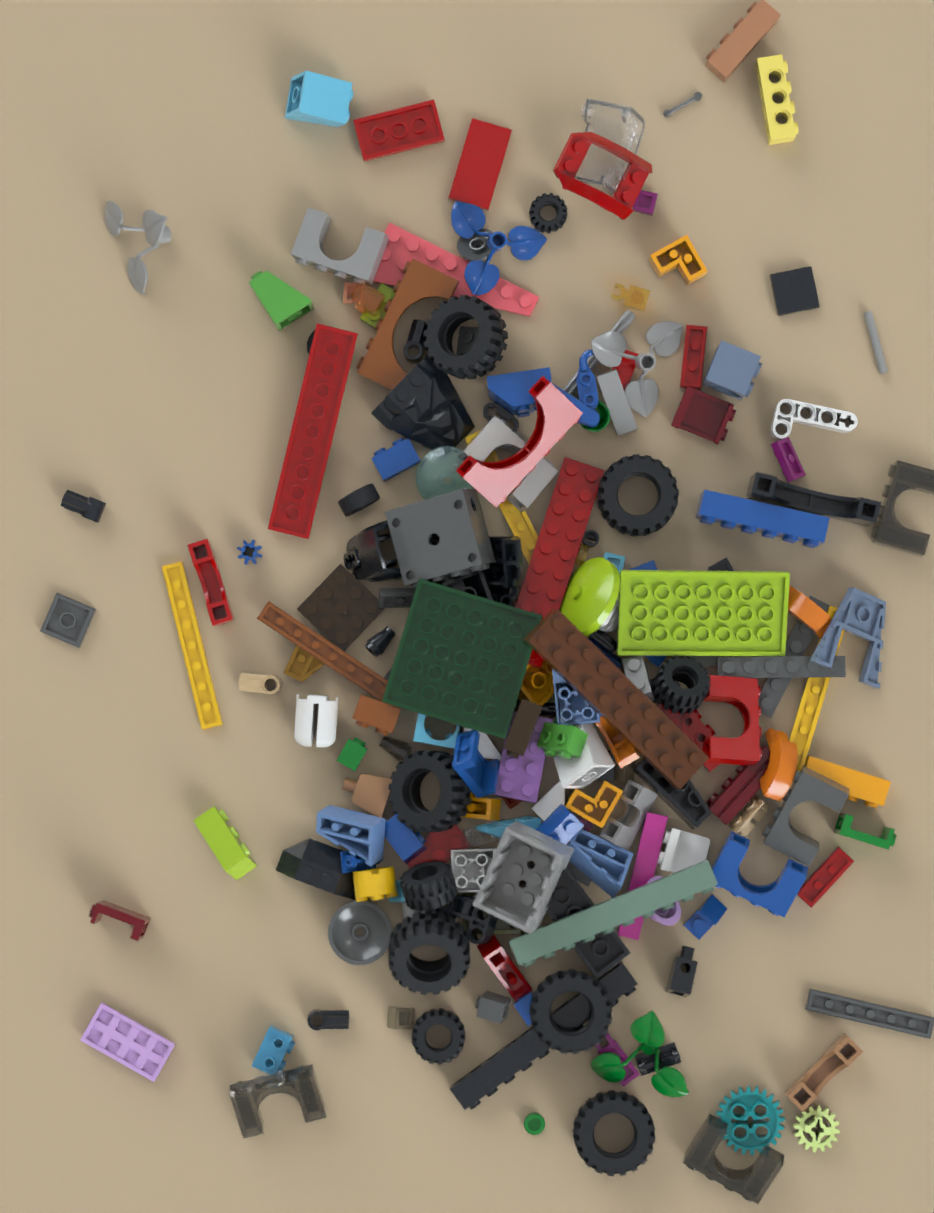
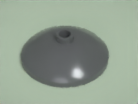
M353 901L343 905L335 912L328 927V939L334 953L343 961L354 965L370 964L381 958L389 947L390 935L392 933L391 923L386 913L379 906L368 901ZM363 928L365 931L364 935H358L357 929Z

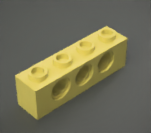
M782 54L757 58L755 67L768 144L794 141L796 134H798L797 122H793L792 114H795L794 102L790 101L789 98L791 83L786 80L785 73H788L787 61H783ZM769 76H777L779 78V82L772 83L769 80ZM778 95L782 98L783 102L777 104L773 101L772 97ZM783 116L786 119V123L779 124L776 121V117Z

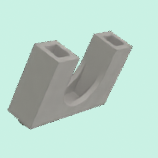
M308 207L291 252L293 258L296 259L295 262L303 266H307V264L314 265V269L326 273L327 270L334 272V276L341 279H346V277L352 278L354 283L365 286L366 283L372 285L389 241L387 234L366 227L359 247L351 257L339 261L332 260L326 257L323 250L324 238L332 219L327 213Z
M493 416L458 457L465 461L471 455L473 458L484 462L494 450L506 449L516 454L526 443L519 433L513 432L507 427V423L503 419ZM542 458L536 464L535 469L528 473L522 479L521 484L508 495L507 500L521 513L531 505L558 472L553 463Z

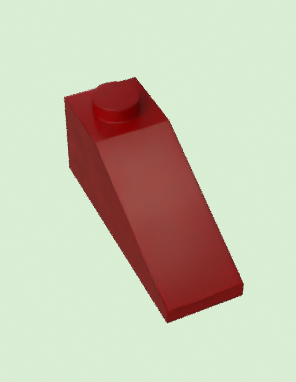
M494 934L489 943L476 946L486 963L515 1002L533 990Z

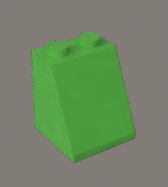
M268 271L257 272L251 277L252 280L249 281L252 290L279 331L314 309L310 298Z

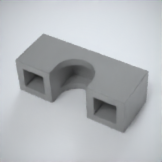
M629 779L620 796V799L624 800L626 805L624 813L618 819L609 817L599 836L625 850H629L645 820L647 811H650L658 794Z

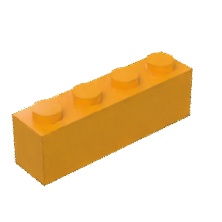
M807 756L805 767L849 788L847 800L857 802L858 798L865 801L864 805L876 809L878 805L884 806L890 781Z

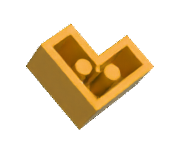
M687 235L651 254L648 259L658 277L677 268L687 285L704 277L707 273L705 265Z
M605 780L593 798L574 788L565 807L603 828L623 791Z
M470 793L471 805H467L466 809H468L466 816L461 817L499 820L501 799L477 798L473 793Z

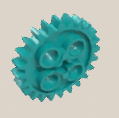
M747 1085L746 1091H743L738 1086L739 1093L737 1094L730 1090L732 1097L724 1095L726 1104L719 1102V1107L723 1110L716 1111V1115L721 1117L716 1119V1124L721 1125L717 1128V1132H724L721 1135V1140L728 1139L727 1147L734 1144V1152L742 1148V1155L746 1153V1150H750L751 1156H753L756 1149L762 1154V1147L769 1151V1143L771 1142L776 1145L775 1137H782L778 1130L785 1129L784 1125L779 1123L785 1121V1117L780 1116L784 1110L783 1108H776L780 1101H772L774 1098L773 1093L766 1096V1088L759 1092L757 1085L754 1091L750 1089L749 1085ZM757 1105H764L766 1107L764 1113H757L754 1109ZM742 1106L745 1111L742 1114H736L733 1111L734 1107ZM748 1116H752L753 1124H748ZM769 1118V1121H764L760 1119ZM732 1119L742 1120V1121L731 1122ZM759 1126H764L768 1130L765 1134L761 1135L756 1132V1129ZM737 1127H743L746 1132L743 1135H737L734 1130Z

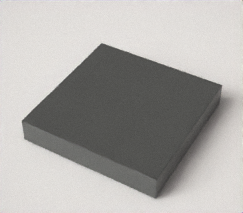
M56 593L40 632L80 648L96 609Z

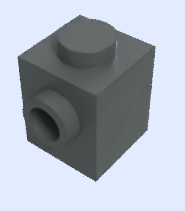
M486 991L477 999L475 1006L478 1009L477 1017L501 1024L507 1018L511 998Z

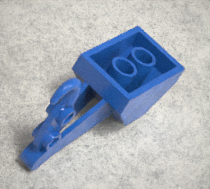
M592 349L582 353L579 358V371L576 379L579 400L555 384L553 385L583 413L577 423L588 427H596L600 419L599 414L595 411L599 398L595 376L587 364L588 357L594 355ZM550 367L487 376L489 399L499 404L512 415H517V417L529 416L530 413L537 411L533 397L528 391L542 376L549 382L552 381Z

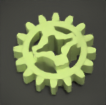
M809 1105L807 1112L805 1110L801 1111L803 1114L801 1117L795 1116L799 1122L793 1124V1127L798 1129L793 1134L795 1137H800L797 1141L799 1144L805 1143L804 1149L808 1150L811 1146L812 1151L815 1153L817 1148L824 1152V1146L827 1145L832 1148L831 1140H838L834 1134L840 1133V1130L835 1128V1126L839 1125V1121L833 1120L836 1116L834 1113L828 1115L829 1109L827 1107L822 1111L820 1105H817L814 1110ZM812 1116V1119H810L808 1122H805V1120L808 1117ZM822 1116L828 1119L830 1126L823 1124ZM818 1123V1125L821 1127V1130H817V1132L815 1133L812 1130V1127H816V1124ZM803 1131L810 1134L811 1141L804 1137ZM828 1135L823 1141H820L822 1137Z

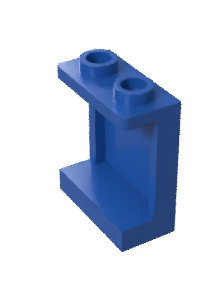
M470 730L457 734L452 767L473 794L480 798L496 793L500 761L498 759L485 760L478 750L480 734L477 730Z

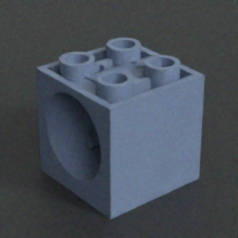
M721 341L702 385L741 401L744 396L748 397L752 391L754 382H751L752 377L755 378L761 369L762 363L759 362L761 356Z

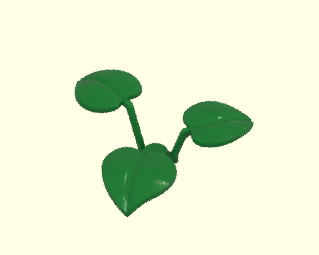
M653 1010L637 1018L631 1024L630 1031L632 1036L641 1043L625 1061L621 1062L619 1056L615 1053L605 1052L597 1055L590 1065L592 1070L602 1079L608 1082H619L626 1075L623 1066H626L642 1050L646 1055L655 1054V1072L657 1074L652 1076L651 1083L660 1094L668 1097H682L689 1093L686 1080L677 1069L663 1067L659 1070V1054L661 1051L658 1048L665 1041V1033Z

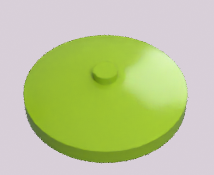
M592 558L580 565L569 578L559 611L586 637L595 632L605 622L616 603L620 588V575L617 567L604 558Z

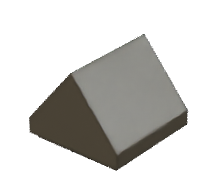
M615 760L614 781H628L629 779L634 781V761L620 768Z

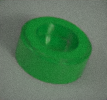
M529 1113L524 1119V1128L529 1134H540L545 1128V1120L539 1113Z

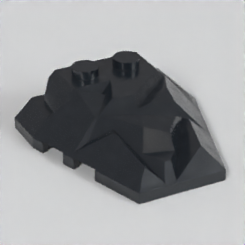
M428 356L418 363L371 413L386 429L393 430L405 438H409V440H414L422 444L423 447L444 457H447L475 428L447 373L434 366L433 361L429 360Z
M489 536L496 563L489 564L490 568L482 571L493 601L515 607L522 566L521 539L518 536Z

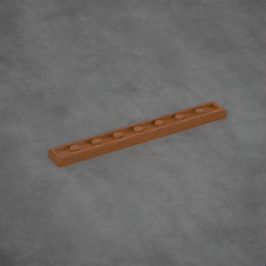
M267 602L257 617L258 620L382 702L388 680L271 602Z

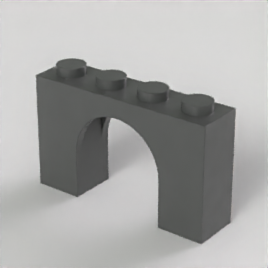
M803 766L800 771L796 770L791 789L788 790L782 799L784 802L781 807L777 806L772 815L774 820L771 825H766L762 836H764L765 845L810 867L819 850V842L798 832L792 826L789 819L790 812L801 802L815 801L839 813L849 796V788Z

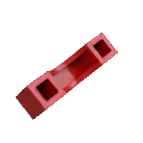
M207 538L188 544L190 556L203 589L212 626L216 627L235 621L210 540Z

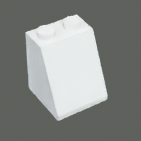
M592 723L572 725L588 734L580 758L571 757L569 760L559 755L553 757L563 788L584 789L615 766Z

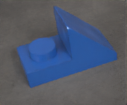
M711 894L683 925L700 940L713 925L718 923L727 908Z

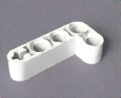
M783 399L775 406L770 434L775 440L786 438L791 432L793 422L840 433H849L857 426L858 419L851 412L791 399ZM780 405H788L790 413L787 415L782 414ZM801 409L810 411L811 416L809 419H804L801 416ZM823 413L830 415V423L822 421L821 415ZM846 418L851 423L848 427H845L843 422H838L836 426L834 425L836 420L844 421ZM783 425L786 429L785 435L777 434L775 427Z

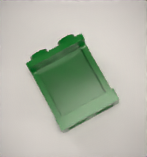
M839 813L833 833L888 850L890 846L893 847L896 840L895 829L884 826L882 835L878 838L850 829L854 816Z

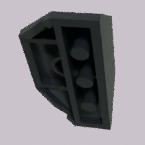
M311 838L283 850L276 871L332 894L355 900L353 872L342 873L340 852H343V850Z

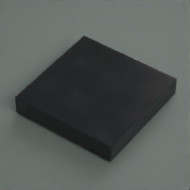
M811 266L769 275L778 316L820 307Z

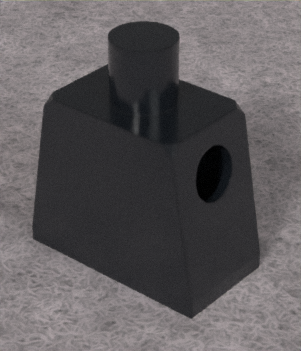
M682 946L680 957L677 956L673 959L665 992L683 997L691 995L698 963L692 960L694 948ZM681 965L686 967V973L681 971Z

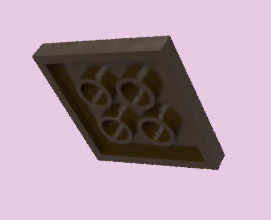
M340 563L297 610L332 644L345 651L385 608H379L378 599Z

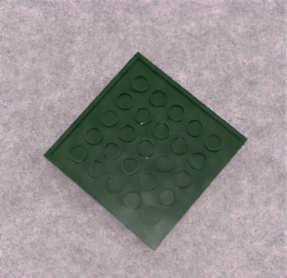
M419 578L382 702L506 739L532 652V648L523 639L539 624L542 615Z

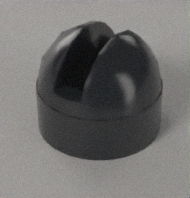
M587 530L584 532L582 543L587 548L595 547L599 542V535L594 530ZM585 538L591 541H595V543L586 541Z

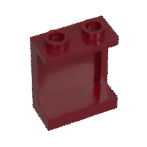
M687 385L671 426L719 444L720 440L724 442L728 432L725 427L728 421L732 422L736 410L733 409L734 404Z
M105 900L93 905L89 913V917H91L90 923L92 924L100 922L104 914L133 925L134 929L130 938L136 941L144 937L151 919Z

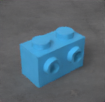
M270 1025L252 1067L274 1077L277 1072L281 1073L286 1064L283 1058L286 1052L291 1053L295 1044L292 1041L294 1035Z

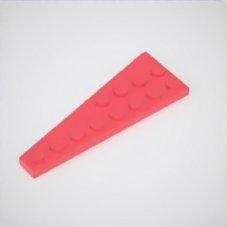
M392 223L388 224L384 232L389 237V241L373 282L395 286L398 280L401 282L405 274L402 271L407 261L411 262L412 259H415L458 280L459 284L453 296L458 298L461 295L474 296L491 305L494 309L527 317L531 316L539 300L538 296L500 277L492 290L486 294L475 296L472 294L464 277L468 261Z

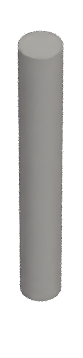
M872 311L864 313L879 373L883 374L888 372L874 317Z

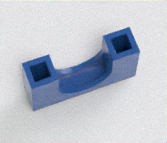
M730 831L711 867L718 883L714 887L726 889L735 897H742L749 900L754 906L768 909L773 915L785 917L807 877L808 867L788 858L779 877L774 882L763 886L751 884L743 878L739 870V866L749 849L750 840Z

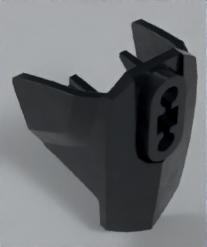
M387 520L363 529L347 542L344 564L347 570L352 569V574L356 579L369 582L402 580L400 568L385 569L395 566L397 558L385 561L379 549V543L391 538L389 534L377 536V531L389 527Z

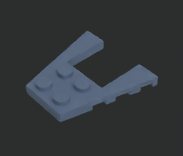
M849 588L810 661L825 668H832L842 630L870 641L858 682L872 688H880L878 672H881L882 662H879L880 649H883L881 629H884L886 601L859 589Z

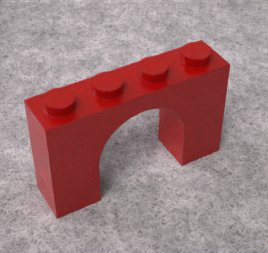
M708 675L710 676V688L703 701L723 702L734 706L743 717L744 729L740 737H709L704 741V753L709 757L705 763L754 766L762 758V748L759 744V739L762 735V729L759 726L761 707L758 706L761 688L758 686V678Z

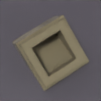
M389 1006L387 1027L391 1029H413L414 1008Z

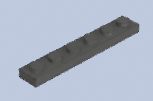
M809 596V599H811L814 603L821 607L825 612L827 611L830 605L814 598L813 596ZM799 620L795 623L786 641L785 656H804L815 635L813 631ZM792 678L766 679L758 698V706L761 707L762 714L772 718Z
M812 656L717 657V675L745 678L846 677L845 656H835L832 668H825L811 662Z

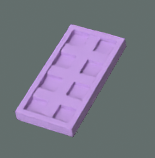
M101 1002L80 1041L153 1082L157 1079L176 1043Z

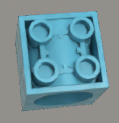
M418 713L413 741L455 749L457 734L462 733L459 732L460 725L456 726L454 734L449 733L445 736L446 740H435L430 737L432 734L429 729L425 730L427 715Z

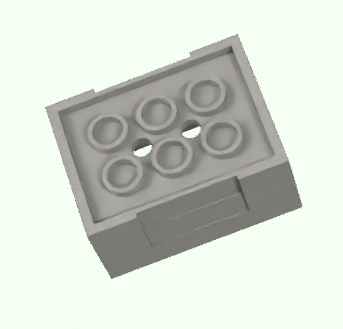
M518 821L512 823L505 828L473 906L531 934L541 926L549 908V900L562 871L567 867L574 848ZM529 861H533L535 863V867L533 869L528 867ZM520 880L526 881L527 886L525 888L520 886Z

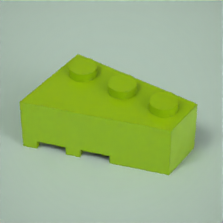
M213 806L193 821L225 872L238 880L257 867V864L250 856L251 852L248 847L240 841L238 831L227 822L229 817L223 809L218 810Z

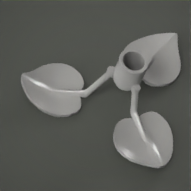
M107 201L105 223L111 235L118 236L121 229L142 231L146 234L147 242L152 245L137 254L135 258L130 257L127 264V274L132 286L139 293L145 294L148 272L145 263L140 259L153 249L159 248V244L171 241V231L168 226H165L167 217L153 210H146L142 219L143 228L124 226L122 224L123 214L119 206L112 201Z
M665 321L652 325L646 333V340L651 344L649 353H641L637 356L623 353L627 348V342L624 336L618 332H605L591 340L592 352L596 359L604 366L617 367L621 363L622 357L635 360L636 367L643 370L639 376V381H631L625 388V395L630 408L643 417H647L652 412L658 399V386L653 379L643 380L648 371L652 370L656 365L653 349L659 356H670L675 353L679 347L683 325L679 323Z

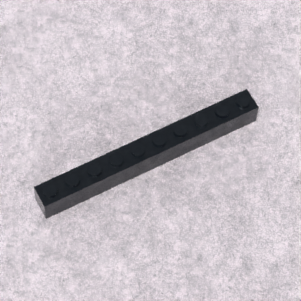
M622 961L597 979L607 991L612 1007L619 1003L618 998L622 995L629 996L636 990L635 986L638 985ZM578 993L551 1012V1018L555 1025L564 1031H578L590 1019L591 1006L587 998ZM532 1026L452 1084L450 1090L464 1110L467 1108L472 1110L481 1103L480 1099L485 1095L490 1097L498 1091L497 1086L503 1082L505 1085L515 1078L514 1074L519 1070H522V1072L526 1071L533 1065L532 1061L537 1057L542 1059L548 1055L550 1048L539 1039Z

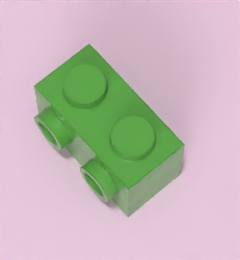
M545 722L537 747L543 749L544 754L550 757L559 755L569 760L571 757L580 758L588 734L575 726Z

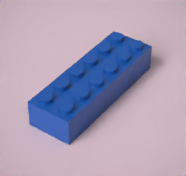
M704 490L701 493L696 518L700 519V523L712 525V523L716 522L720 523V527L733 530V528L738 527L741 528V532L748 534L760 532L762 537L766 538L783 537L782 541L788 543L801 541L803 546L810 548L818 547L825 542L830 517Z

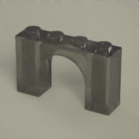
M897 460L894 462V465H890L887 476L890 477L888 485L885 484L882 492V497H885L880 507L878 524L873 526L871 537L874 538L872 543L917 556H924L930 535L901 525L895 516L894 505L897 497L906 490H918L934 495V470Z
M313 1064L302 1065L295 1069L279 1071L272 1075L259 1076L252 1080L239 1081L230 1085V1099L243 1139L264 1134L263 1119L259 1105L267 1096L275 1093H286L295 1097L301 1106L305 1123L326 1118L325 1104Z
M709 1114L687 1148L683 1163L689 1169L697 1170L704 1174L709 1180L722 1184L727 1190L735 1191L742 1195L745 1200L759 1204L782 1168L784 1155L765 1145L756 1161L750 1167L734 1170L724 1166L718 1160L715 1151L727 1133L728 1124Z

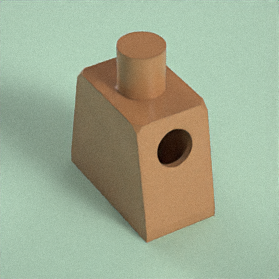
M361 773L358 781L345 778L342 790L353 793L352 803L377 817H382L391 792L388 788L389 784L392 783V779Z

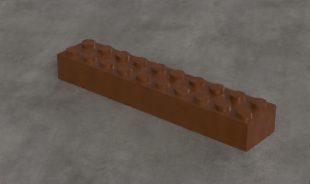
M552 609L523 639L673 787L681 789L709 759L558 609Z

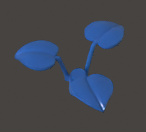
M456 201L451 211V223L455 233L464 239L471 238L474 233L478 236L488 237L487 246L491 250L485 262L483 260L471 261L465 268V281L475 296L488 293L499 280L500 273L498 267L489 264L495 252L500 251L505 245L511 246V253L515 258L527 261L534 258L547 241V238L542 233L526 226H517L510 230L508 233L509 240L504 233L499 231L493 234L491 232H480L478 230L482 229L486 222L484 212L476 205Z

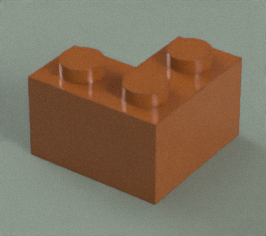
M360 695L352 719L356 720V725L368 728L369 725L376 727L375 732L387 736L388 732L393 733L402 709Z

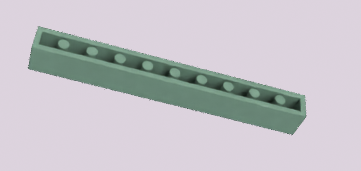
M704 860L539 927L531 934L527 932L508 940L517 964H523V967H527L536 963V958L543 956V959L556 955L554 951L563 948V951L574 948L575 942L580 940L583 943L595 939V934L602 932L605 935L615 931L614 927L622 924L625 927L635 923L634 919L639 916L645 919L654 915V910L662 908L664 911L674 907V902L682 900L684 903L694 899V894L702 892L703 895L714 891L713 886L718 885L709 861Z

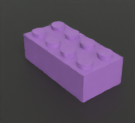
M513 712L509 729L506 735V739L504 741V745L506 743L507 737L509 735L510 729L512 727L517 712ZM538 717L523 757L519 756L516 759L506 755V750L502 751L497 789L494 796L536 804L545 761L544 750L537 747L545 722L552 723V719Z

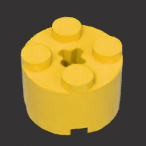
M394 866L353 872L356 902L367 901L368 897L372 900L384 899V894L386 898L398 896Z

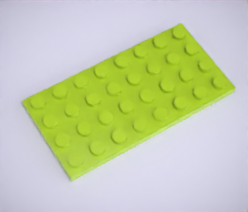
M620 570L616 654L649 656H785L790 573L788 571Z

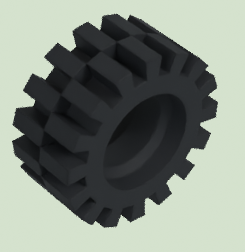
M543 193L542 196H537L530 207L529 217L531 224L542 233L544 231L547 233L556 232L559 228L561 229L567 218L565 201L561 200L558 195L554 196L553 193H549V195ZM549 205L555 208L557 215L553 220L546 221L541 217L540 211L544 206Z

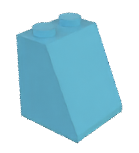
M304 71L291 77L285 118L335 127L345 125L350 117V110L348 108L349 102L353 98L352 83L310 71Z

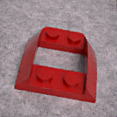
M593 132L571 133L553 169L556 178H559L564 190L573 192L593 202L606 211L617 215L621 220H625L634 212L632 207L649 173H653L652 164L628 149ZM591 144L629 163L613 197L575 179Z

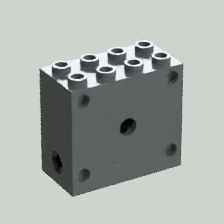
M459 489L385 512L404 586L412 585V588H417L419 578L429 582L432 581L433 583L450 580L451 577L470 574V571L489 569V564L496 563L476 489Z

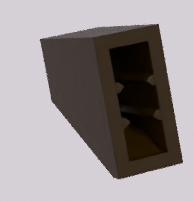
M522 699L503 750L507 751L506 755L516 759L519 756H524L541 712V705Z

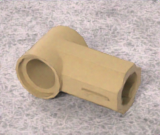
M241 673L239 678V691L277 694L283 686L282 680L275 675ZM270 679H274L277 683L276 689L273 691L267 688V682Z

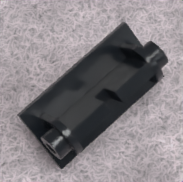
M675 1042L658 1048L661 1051L659 1054V1070L663 1067L681 1063ZM641 1053L635 1055L641 1076L655 1072V1054L646 1055Z

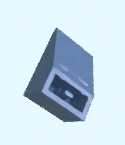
M552 669L557 723L575 725L600 722V715Z

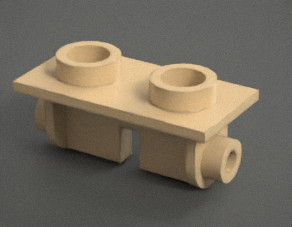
M755 795L747 802L740 813L731 820L727 827L733 832L746 837L755 827L751 820L754 819L756 822H759L768 813L767 809L769 806Z

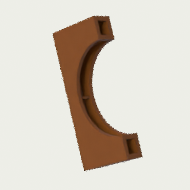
M412 259L411 262L407 261L402 271L405 274L402 282L398 280L393 290L396 294L393 300H388L384 311L387 313L384 319H379L375 327L377 331L375 338L369 339L366 346L368 352L365 358H360L356 367L359 369L358 374L391 390L408 374L400 366L394 352V333L400 318L407 309L421 300L428 298L449 300L450 297H453L459 284L458 280L415 259Z

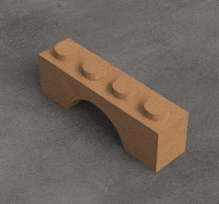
M844 1033L784 1094L803 1112L818 1097L823 1087L838 1072L848 1067L863 1051Z

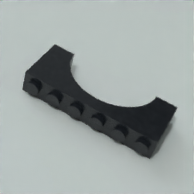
M759 472L751 476L746 495L747 498L866 527L877 523L882 503L862 497H843L805 489L781 481L776 476Z

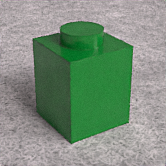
M356 737L354 740L349 738L336 761L356 771L368 750L364 747L366 743Z

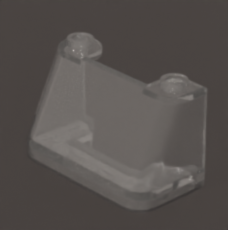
M587 99L581 111V116L587 124L585 132L598 134L637 154L645 128L644 119L632 107ZM591 144L575 179L607 195L613 196L629 163Z

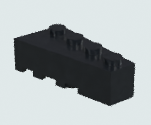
M644 758L633 769L692 830L698 828L711 814V811L691 780L681 789L675 788Z

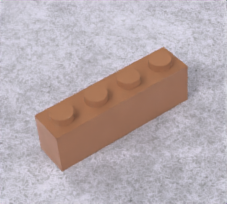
M760 0L758 4L754 2L747 10L749 14L745 19L741 17L733 26L735 30L731 35L727 33L719 43L722 45L717 51L713 49L707 55L706 59L708 61L705 67L723 82L731 76L779 21L781 14L764 0Z

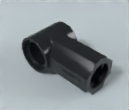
M414 319L412 321L407 343L404 346V356L409 363H418L423 357V343L426 341V338L423 337V332L428 327L425 325V321ZM411 348H416L419 350V353L413 357L408 354V351Z
M67 489L62 498L61 506L81 514L84 518L99 523L106 503Z
M314 1009L309 1012L307 1022L313 1030L349 1029V1010ZM315 1014L323 1017V1021L319 1025H314L311 1022V1018Z

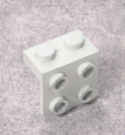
M670 827V830L665 832L663 843H665L664 852L660 851L657 861V864H660L659 868L675 873L706 860L710 839Z

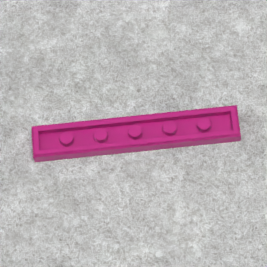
M647 811L628 891L647 884L649 879L654 877L668 816ZM643 917L635 918V923L625 927L620 924L618 935L639 940Z

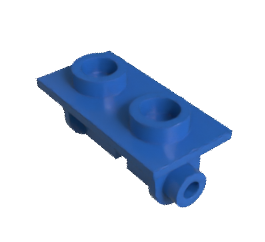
M349 851L340 852L342 873L376 868V864H380L383 861L382 859L369 866L366 864V860L358 855L353 856Z

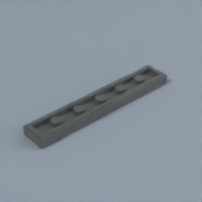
M809 989L805 1010L929 1039H931L934 1025V1017L815 989Z

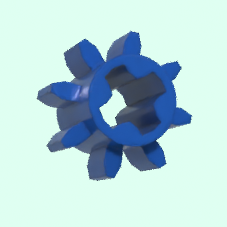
M254 539L251 541V544L243 540L244 546L242 548L237 547L241 551L238 559L245 558V565L249 561L256 565L255 559L263 557L258 552V550L262 549V546L255 547ZM248 547L255 549L251 558L248 555L245 556Z

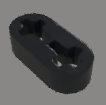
M495 402L485 405L483 415L487 421L493 417L488 416L489 412L487 409L495 407L497 408L496 413L501 416V419H505L508 422L510 420L514 421V429L511 430L513 432L517 431L519 423L515 416Z

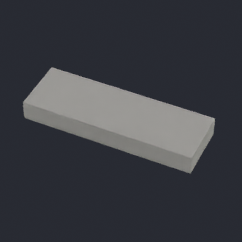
M614 369L596 376L606 406L610 411V417L617 436L638 429L617 370Z

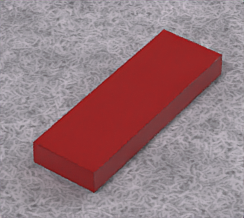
M686 325L680 388H686L688 385L701 390L707 327Z
M837 847L801 886L797 896L812 908L852 865L854 860L840 847Z

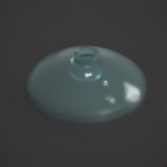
M449 446L439 447L430 451L422 458L416 471V485L424 500L459 489H475L456 472L458 467L464 462L458 457L463 450ZM445 477L451 478L449 484L443 482Z

